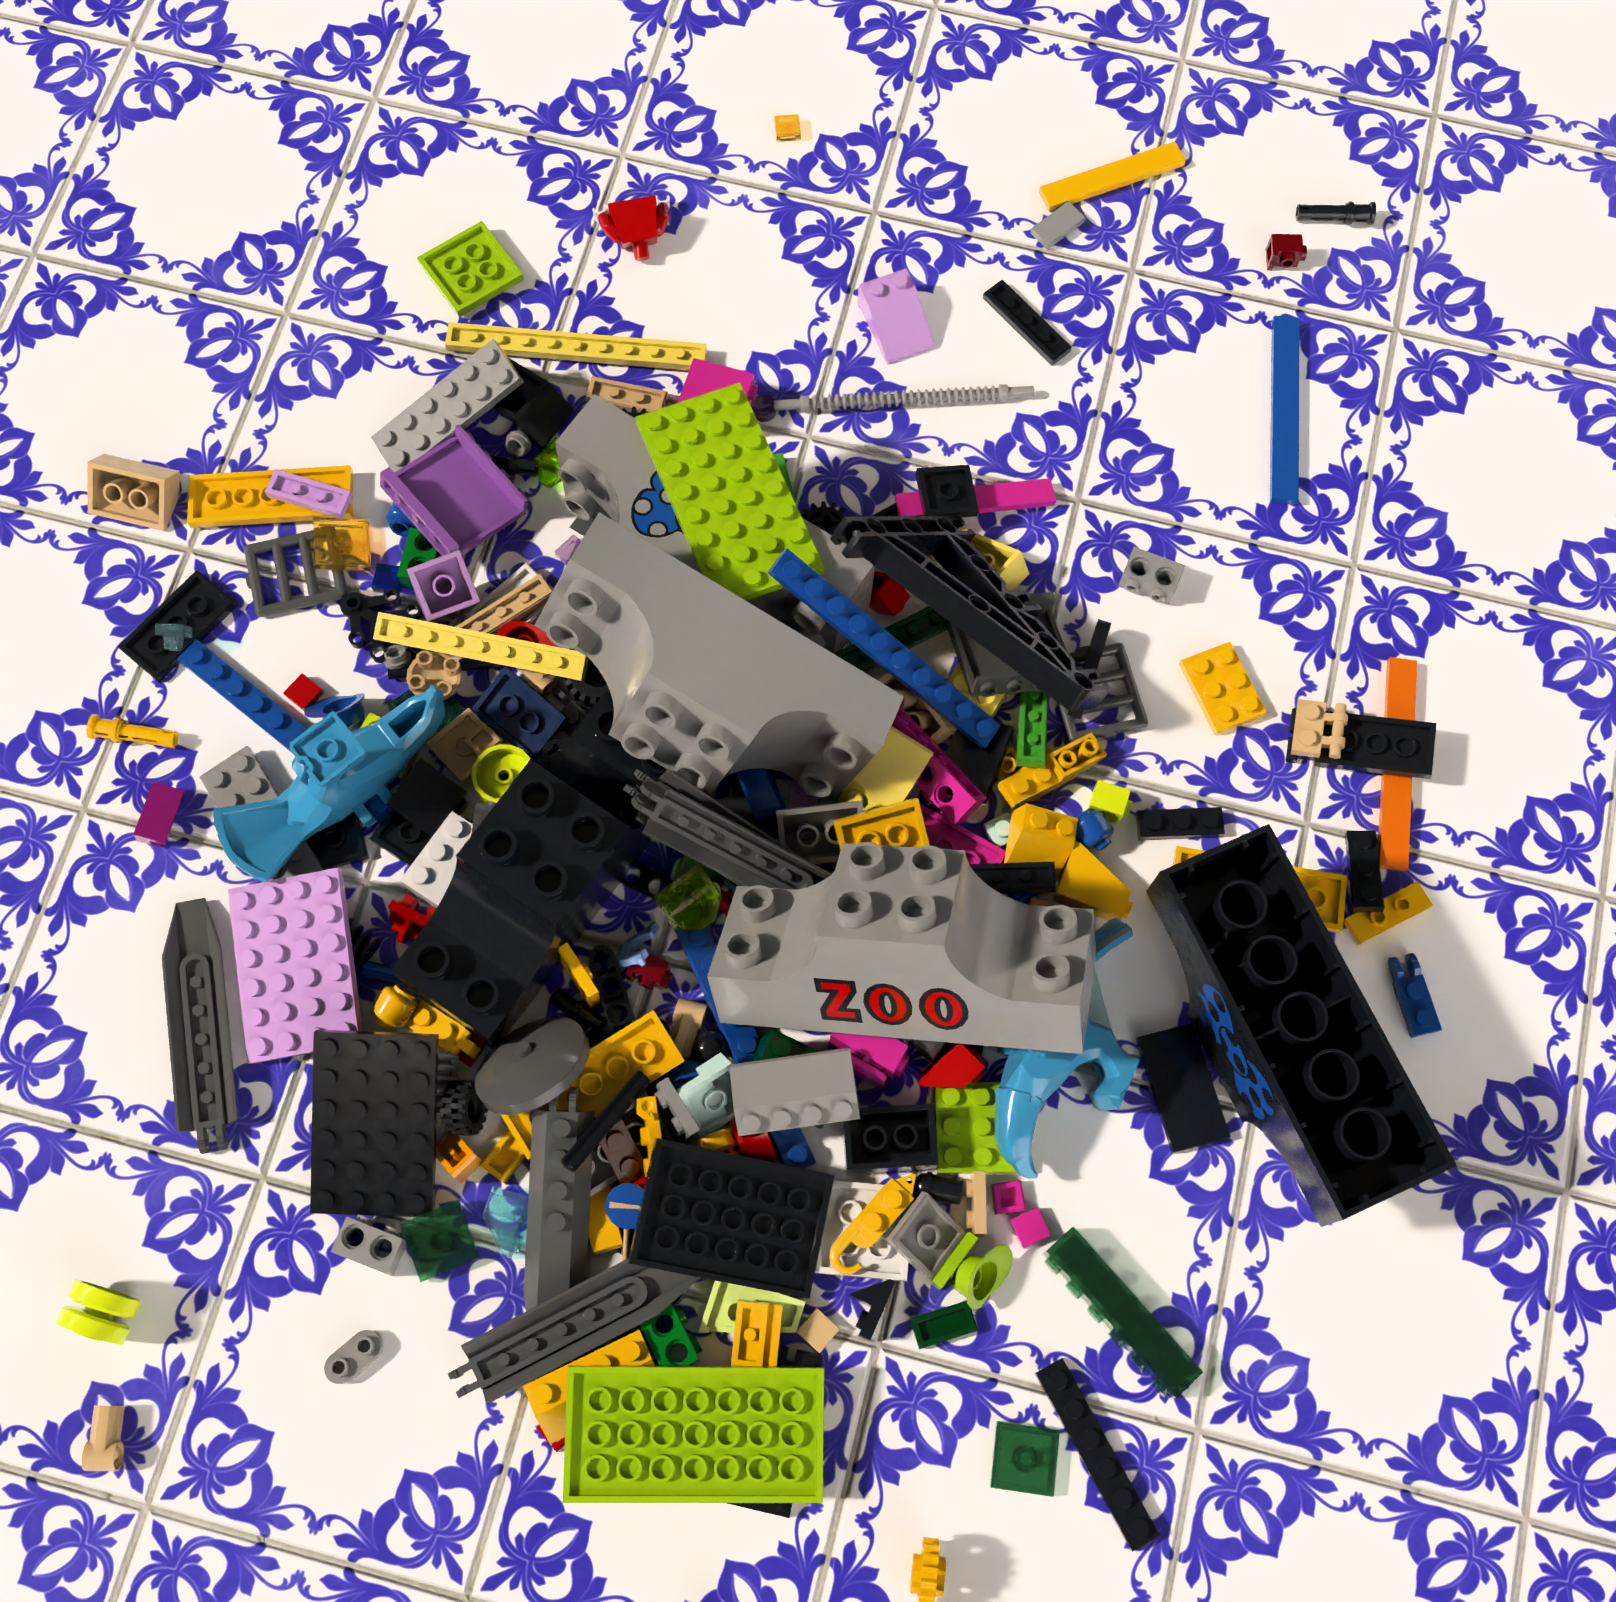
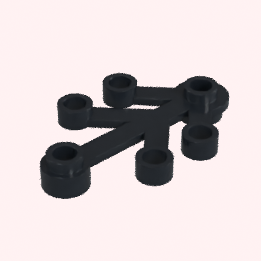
M387 589L383 595L367 598L361 593L352 592L346 594L340 602V609L343 615L350 618L351 633L348 636V640L353 648H363L367 643V638L362 632L361 617L370 623L373 647L370 649V655L376 663L384 662V653L387 650L384 646V641L373 639L378 613L372 611L371 608L385 605L397 607L401 603V597L396 589ZM391 595L396 596L395 600L388 601V598ZM358 602L355 607H349L351 603ZM409 603L402 610L383 612L420 620L423 615L421 607L417 603ZM411 610H418L415 615H409ZM355 637H362L361 641L353 642ZM405 646L407 651H410L413 660L416 659V655L420 651L424 650H414V647ZM377 651H384L382 656H375Z

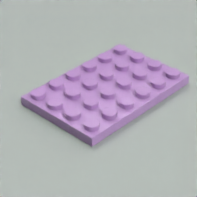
M332 868L228 889L247 1063L255 1064L313 1053L314 1031L316 1030L363 1031L343 870L341 868Z

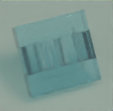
M155 624V635L163 637L165 650L182 651L184 638H192V627L184 624Z

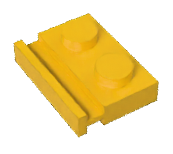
M738 1299L731 1366L777 1367L783 1304Z

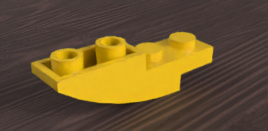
M1091 732L1049 753L1046 756L1044 769L1028 767L1000 781L997 788L1011 809H1014L1028 801L1033 802L1069 782L1104 759L1107 753Z

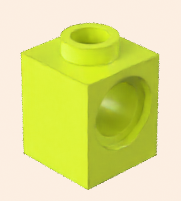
M1098 780L1087 809L1090 808L1092 811L1100 810L1109 822L1119 824L1122 817H1128L1133 801L1128 800L1131 790Z

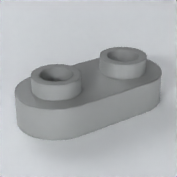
M363 1330L355 1334L326 1360L324 1373L327 1379L335 1384H346L352 1381L382 1354L384 1345L381 1336L370 1330ZM367 1340L370 1343V1349L364 1353L361 1351L360 1346L363 1341ZM341 1361L344 1363L345 1368L342 1373L338 1374L335 1371V1366Z

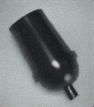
M932 1172L922 1173L915 1178L913 1193L918 1197L922 1191L927 1192L936 1202L960 1205L963 1181L935 1175Z

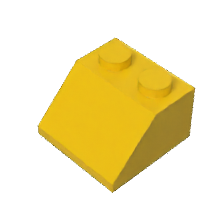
M1028 803L1012 811L1004 863L1054 862L1055 879H1058L1075 844L1078 818Z

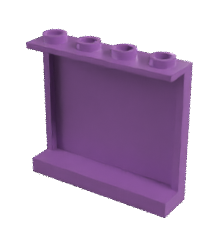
M459 424L455 426V435L398 471L393 472L388 467L380 472V487L441 556L460 550L463 556L526 515L528 503L526 494L523 490L516 488L512 484L508 474L493 463L490 454L486 450H482L476 444L473 435L468 431L465 432Z

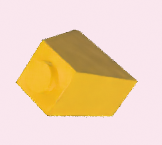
M1075 841L1053 900L1071 907L1094 909V916L1106 921L1113 918L1120 920L1122 917L1128 918L1133 902L1129 901L1132 891L1086 847Z

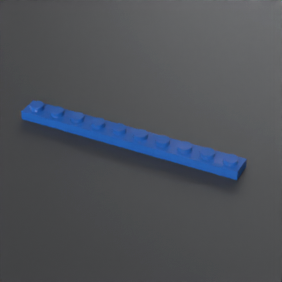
M784 549L767 572L771 577L980 748L988 746L1001 726L789 549Z
M197 639L177 658L184 667L292 753L290 742L307 730L304 725ZM378 794L364 803L379 825L391 811Z
M693 895L667 904L664 909L718 1027L727 1041L736 1064L752 1062L760 1042L754 1026L720 1023L707 978L717 946ZM801 1128L767 1132L781 1164L806 1169L816 1163Z

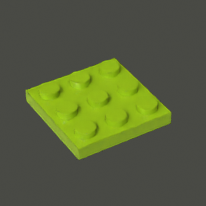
M483 221L478 222L417 257L419 265L458 317L463 316L524 280L523 273Z
M969 1082L964 1088L934 1087L939 1163L937 1174H971L973 1171H985V1174H1018L1013 1166L1002 1157L995 1140V1089L1000 1087V1082H977L974 1085Z

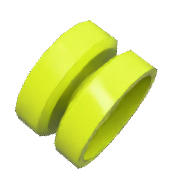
M499 744L487 748L477 757L472 767L471 779L483 804H486L487 801L497 803L531 758L523 749L513 745Z
M75 1279L68 1296L71 1300L85 1305L84 1309L71 1305L62 1307L56 1324L89 1339L123 1345L130 1329L127 1324L113 1317L114 1315L128 1319L135 1317L142 1301L100 1285Z

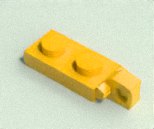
M423 1000L419 1002L417 1009L405 1024L416 1033L439 1034V1048L448 1054L457 1056L461 1050L475 1059L481 1050L476 1044L468 1040L472 1033L466 1027Z
M656 1096L636 1099V1114L644 1120V1127L640 1128L641 1145L647 1146L648 1158L643 1159L645 1177H647L655 1137L662 1139Z

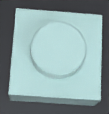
M1009 812L984 823L982 827L990 842L1001 849L1007 846L1011 821Z

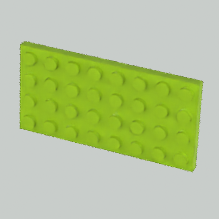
M740 382L635 417L636 425L701 574L747 601L784 588L767 573L784 549H789L819 575L825 573L823 562Z
M568 1365L562 1503H823L824 1367Z

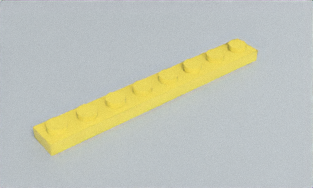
M378 612L373 639L584 682L589 661L587 656L575 650Z

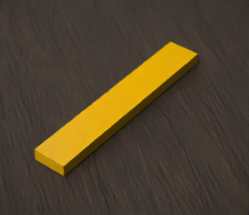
M1174 141L1040 186L1039 194L1050 212L1058 209L1068 201L1074 204L1183 167L1186 160Z

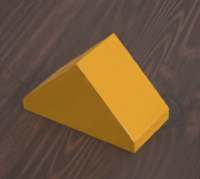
M446 1134L436 1143V1158L449 1174L461 1184L483 1162L459 1135Z

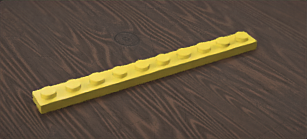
M453 322L448 323L445 340L446 350L476 353L494 339L498 342L504 353L509 356L688 371L693 358L706 361L707 344Z

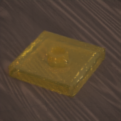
M313 517L314 569L371 570L369 520Z

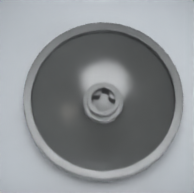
M546 1017L527 1023L509 1033L488 1052L477 1070L475 1091L484 1106L497 1114H520L543 1106L564 1092L580 1075L589 1057V1039L582 1027L570 1018Z

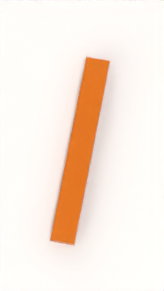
M1389 657L1387 660L1384 717L1415 721L1416 660ZM1381 774L1378 855L1380 868L1406 872L1409 867L1412 777Z

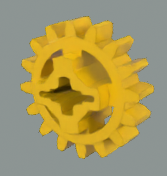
M923 1537L921 1554L913 1553L910 1593L917 1594V1602H935V1597L943 1598L946 1557L939 1556L938 1538Z

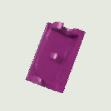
M157 782L152 783L133 834L137 842L165 848L177 811L185 794L184 790Z

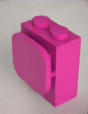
M693 358L678 402L740 382L750 403V400L754 401L756 398L758 385H755L754 373Z
M831 1033L830 1048L835 1050L850 1047L854 1075L882 1089L886 1080L891 1082L894 1075L900 1078L910 1058L906 1055L908 1045L896 1038Z

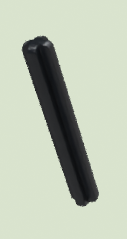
M639 1070L636 1071L561 1159V1163L567 1170L575 1172L648 1086L650 1080L646 1074Z

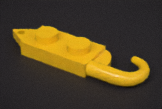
M915 1173L895 1180L891 1178L837 1238L830 1249L829 1255L831 1265L836 1271L841 1274L851 1275L862 1268L860 1263L852 1267L843 1265L840 1260L841 1253L851 1242L860 1248H870L879 1240L914 1200L912 1193L916 1178ZM907 1179H912V1183H908Z

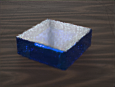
M377 563L371 586L373 592L384 593L387 589H396L400 594L402 586L397 577L399 566Z

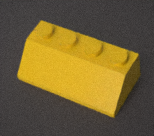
M637 1330L524 1385L523 1388L541 1429L550 1445H552V1443L559 1442L565 1437L568 1365L657 1366L643 1331Z

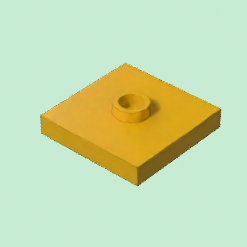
M567 942L558 947L561 964L588 1004V1007L594 1009L601 1003L599 991L591 980L594 978L593 974L585 963H580Z

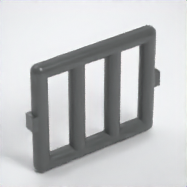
M331 526L248 544L244 547L248 575L245 576L246 584L251 589L255 614L258 617H266L341 600L348 594L343 568L346 567L345 560L339 552L335 529ZM326 538L335 590L319 593L310 542ZM299 544L309 596L292 599L283 548ZM272 551L281 602L265 605L256 554Z
M1122 643L1105 645L1101 656L1116 655L1120 669L1099 673L1100 678L1094 680L1093 684L1099 685L1123 679L1128 694L1105 698L1095 709L1084 710L1083 714L1131 704L1135 719L1077 731L1073 717L1067 715L1068 709L1057 702L1070 743L1091 732L1096 739L1103 737L1105 741L1114 739L1116 734L1148 726L1143 703L1125 646ZM1089 645L1078 647L1077 652L1068 654L1075 660V663L1083 662Z

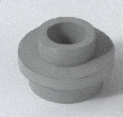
M514 430L506 437L505 447L511 455L520 457L530 452L532 447L531 441L525 433Z
M397 644L386 649L387 652L384 653L385 660L383 661L387 668L399 669L406 667L412 656L410 651H407L403 645Z

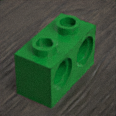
M409 528L397 577L402 588L413 589L407 569L441 557L434 547L428 551H423L425 547L432 546V544L417 528Z
M673 1303L657 1316L639 1325L659 1366H691L700 1361L698 1353L703 1350L695 1334L688 1335L684 1327L688 1320L681 1306L679 1305L675 1308ZM668 1315L673 1319V1328L668 1333H660L657 1330V1321L661 1316ZM676 1344H684L687 1348V1357L682 1362H674L671 1358V1349Z

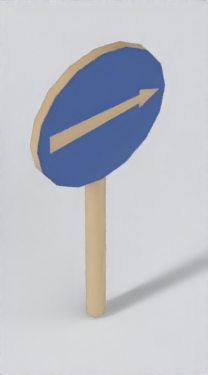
M622 1183L614 1187L607 1195L605 1203L606 1214L610 1221L617 1227L624 1229L622 1261L628 1259L630 1229H635L644 1190L639 1185L633 1183Z

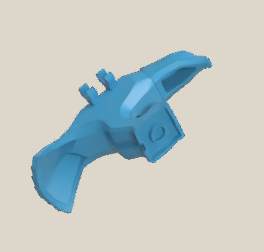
M436 684L430 685L429 689L425 692L410 697L378 719L376 723L353 732L332 711L327 717L313 724L291 741L290 750L295 756L292 761V769L297 777L280 796L273 800L214 808L213 824L223 846V851L229 860L255 880L268 882L286 864L302 842L315 833L343 820L353 811L367 828L375 824L377 820L365 807L364 803L378 794L386 804L393 795L387 786L398 778L407 761L414 757L423 744L439 728L446 716L443 702L444 692Z
M1113 918L1095 931L1096 961L1133 936L1132 928L1127 923ZM1089 1018L1087 1020L1083 1054L999 1047L996 1053L1008 1056L1004 1065L1000 1087L995 1089V1140L1002 1157L1013 1166L1020 1176L1028 1179H1037L1038 1174L1035 1171L1032 1160V1140L1036 1121L1045 1100L1059 1088L1080 1064L1088 1062L1094 1066L1098 1077L1097 1083L1089 1093V1098L1094 1108L1106 1111L1119 1109L1138 1066L1140 1057L1124 1051L1119 1046L1110 1028L1093 1022Z

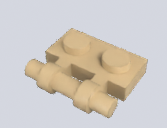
M1298 699L1291 754L1319 758L1321 748L1330 749L1329 757L1339 759L1341 757V749L1345 748L1346 739L1343 737L1344 726L1348 723L1347 705L1336 703L1334 713H1326L1327 702ZM1324 725H1332L1331 736H1323Z

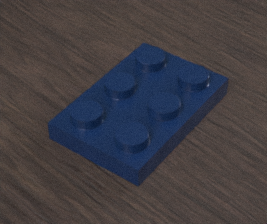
M504 666L471 709L509 743L523 749L534 762L542 755L544 745L548 741L553 740L570 719L506 666Z

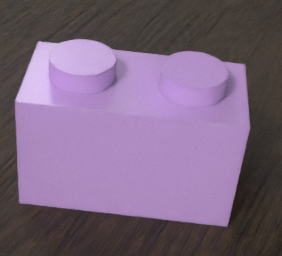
M460 550L407 569L417 600L428 622L480 603Z

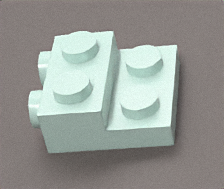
M721 1052L696 1068L699 1076L676 1090L700 1129L696 1133L699 1138L714 1132L735 1118L729 1065L736 1064L732 1057L726 1058Z

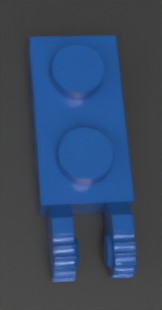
M1414 953L1406 954L1405 962L1410 975L1407 978H1404V971L1398 958H1389L1388 966L1393 979L1392 985L1410 1037L1415 1038L1441 1031L1442 1027L1424 976L1421 974V967L1417 956Z

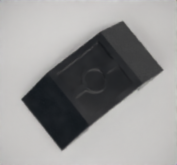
M508 358L524 383L493 406L491 410L518 425L520 431L529 437L532 444L544 450L573 414L574 409L550 382Z

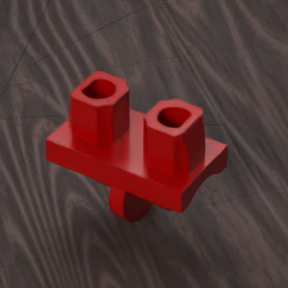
M406 894L399 902L392 900L388 905L390 910L389 921L393 923L392 930L399 932L397 941L405 944L410 938L414 940L429 921L436 908L429 906L424 914L417 912L419 901L409 894Z

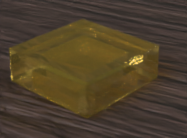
M799 114L774 116L776 142L801 140Z

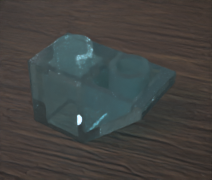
M493 1186L482 1216L500 1254L512 1259L513 1253L518 1254L523 1242V1236L520 1235L523 1224H527L528 1196Z

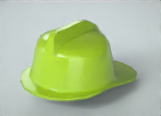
M1002 1244L994 1247L985 1256H968L960 1263L957 1272L950 1280V1285L966 1297L970 1308L975 1310L981 1308L988 1297L1007 1278L1013 1262L1012 1250L1009 1246Z

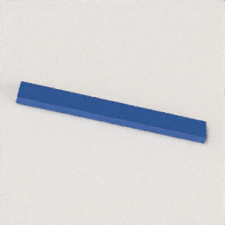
M1274 316L1272 319L1270 503L1296 505L1299 501L1300 318Z

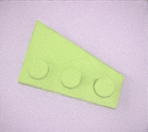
M715 1281L698 1333H734L738 1299L783 1304L780 1333H796L806 1301L787 1294Z

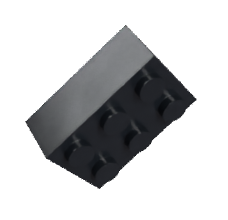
M933 1103L859 1108L860 1119L842 1121L846 1175L936 1169L939 1165Z

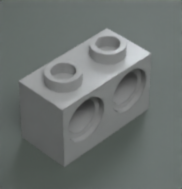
M1133 547L1119 586L1124 587L1128 592L1148 596L1155 602L1170 604L1185 565ZM1133 571H1140L1143 575H1136ZM1158 580H1164L1169 585H1163Z
M359 1214L356 1220L346 1216L331 1252L384 1274L394 1276L409 1242L401 1238L403 1232L387 1225L384 1231L373 1227L374 1220ZM357 1230H362L364 1234L362 1243L358 1246H353L351 1243L353 1233ZM390 1241L392 1251L387 1257L382 1258L379 1255V1247L383 1242Z

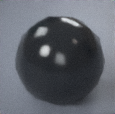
M707 1030L701 1032L693 1042V1057L701 1064L720 1052L726 1058L729 1054L725 1037L717 1031Z

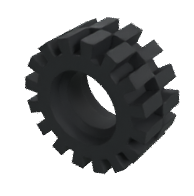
M453 1080L447 1084L448 1089L445 1088L443 1091L445 1098H441L443 1108H440V1114H443L441 1123L445 1124L444 1130L448 1131L447 1134L474 1136L479 1134V1130L483 1129L482 1123L486 1122L487 1118L484 1114L488 1113V1109L475 1091V1080Z

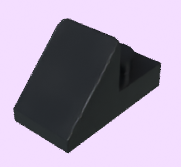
M889 1279L848 1295V1297L870 1307L868 1312L862 1310L855 1327L860 1329L858 1337L867 1341L871 1340L895 1285V1281Z

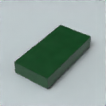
M967 1301L909 1319L918 1349L978 1331L972 1309L967 1304Z

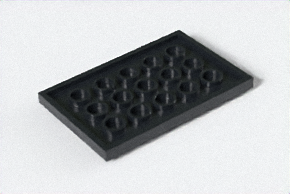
M338 1030L314 1031L310 1213L430 1218L434 1216L439 1034Z
M655 1137L628 1263L810 1299L835 1175Z

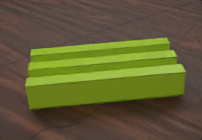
M967 1232L932 1279L931 1284L938 1290L943 1288L976 1243L978 1237L971 1232Z

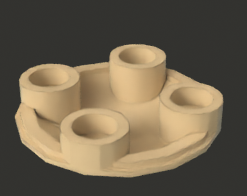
M423 650L416 655V659L412 661L407 669L406 680L409 689L415 695L425 692L429 689L430 685H438L444 692L443 700L458 691L462 684L463 673L457 658L444 653Z

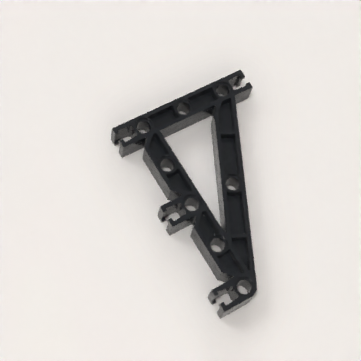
M960 516L844 517L830 540L835 545L848 543L842 551L845 558H865L1066 709L1071 711L1095 709L1112 689L1108 683L1103 685L1093 684L1094 680L1100 678V674L1095 668L1076 670L1075 660L1036 618L1042 611V608L1038 604L1034 606L1024 605L1025 602H1029L1031 599L1026 590H1006V582L971 544V540L976 535L972 529L967 531L958 530L965 525V521ZM927 556H933L941 566H939L937 563H935Z

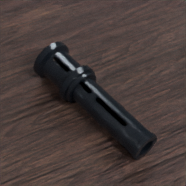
M1349 201L1345 205L1297 204L1295 216H1297L1296 221H1343L1346 225H1351L1352 222H1367L1368 225H1373L1376 217V203L1354 204L1353 201Z

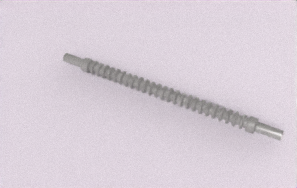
M999 384L998 388H995L994 385L988 388L985 385L983 389H980V386H977L976 389L970 386L967 390L965 387H962L961 390H958L957 387L954 390H950L948 387L946 391H943L942 388L936 391L933 388L931 392L928 389H925L924 392H921L920 389H917V392H913L911 389L909 393H906L905 390H902V393H898L895 390L894 394H891L890 391H887V394H883V391H880L878 395L876 392H873L872 395H869L868 392H865V395H861L858 392L857 396H854L853 393H850V396H846L843 393L841 397L838 394H835V397H831L828 394L826 398L822 394L820 398H816V395H813V398H809L808 395H802L800 399L774 400V411L800 409L801 412H809L810 409L817 411V408H821V411H824V408H828L831 411L832 407H835L836 410H839V407H843L846 410L848 406L851 409H854V406H858L861 409L863 405L868 409L869 405H873V408H876V405H880L883 408L884 404H887L888 407H891V404H895L898 407L900 403L903 406H906V403H910L911 406L917 403L920 406L921 402H925V405L932 402L935 405L937 401L940 404H943V401H947L950 404L952 400L957 404L958 400H962V403L969 400L972 403L973 399H976L977 402L984 399L987 402L989 398L992 401H995V398H998L999 401H1007L1010 397L1034 396L1035 389L1034 386L1008 387L1007 384Z

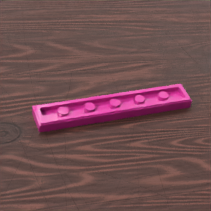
M1051 478L974 486L979 509L978 514L1054 506L1056 503ZM919 492L896 494L895 503L898 516H923Z

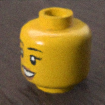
M400 984L385 987L372 1006V1010L377 1016L375 1021L389 1030L392 1026L397 1028L404 1027L417 1009V1003L414 1000L416 995Z

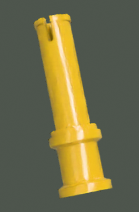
M98 714L90 716L86 729L89 739L100 737L111 739L113 743L125 740L175 749V746H177L179 738L178 731L133 725L126 723L122 718L111 720L100 718Z

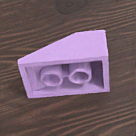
M907 268L859 284V307L886 364L934 348L935 345L917 289Z

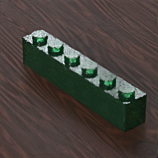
M1074 1227L1069 1228L1042 1253L1047 1258L1044 1263L1055 1275L1059 1273L1068 1282L1065 1285L1067 1290L1077 1300L1081 1297L1089 1306L1086 1309L1089 1315L1098 1324L1103 1322L1108 1327L1110 1339L1119 1348L1124 1346L1132 1356L1129 1359L1132 1364L1142 1373L1146 1370L1154 1380L1151 1383L1152 1386L1162 1397L1165 1398L1168 1395L1169 1398H1177L1203 1373Z

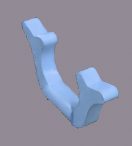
M655 921L641 932L628 938L621 945L618 957H616L621 967L635 964L644 966L646 964L645 959L649 954L645 948L633 954L631 953L638 944L656 937L655 933L659 927Z

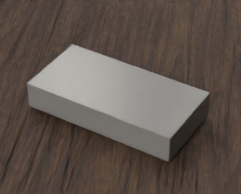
M1068 201L1033 226L1030 234L1048 250L1082 225L1086 217Z

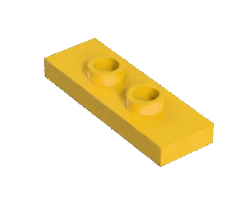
M1417 881L1384 898L1385 908L1383 912H1357L1345 918L1343 923L1359 946L1426 911L1433 904Z

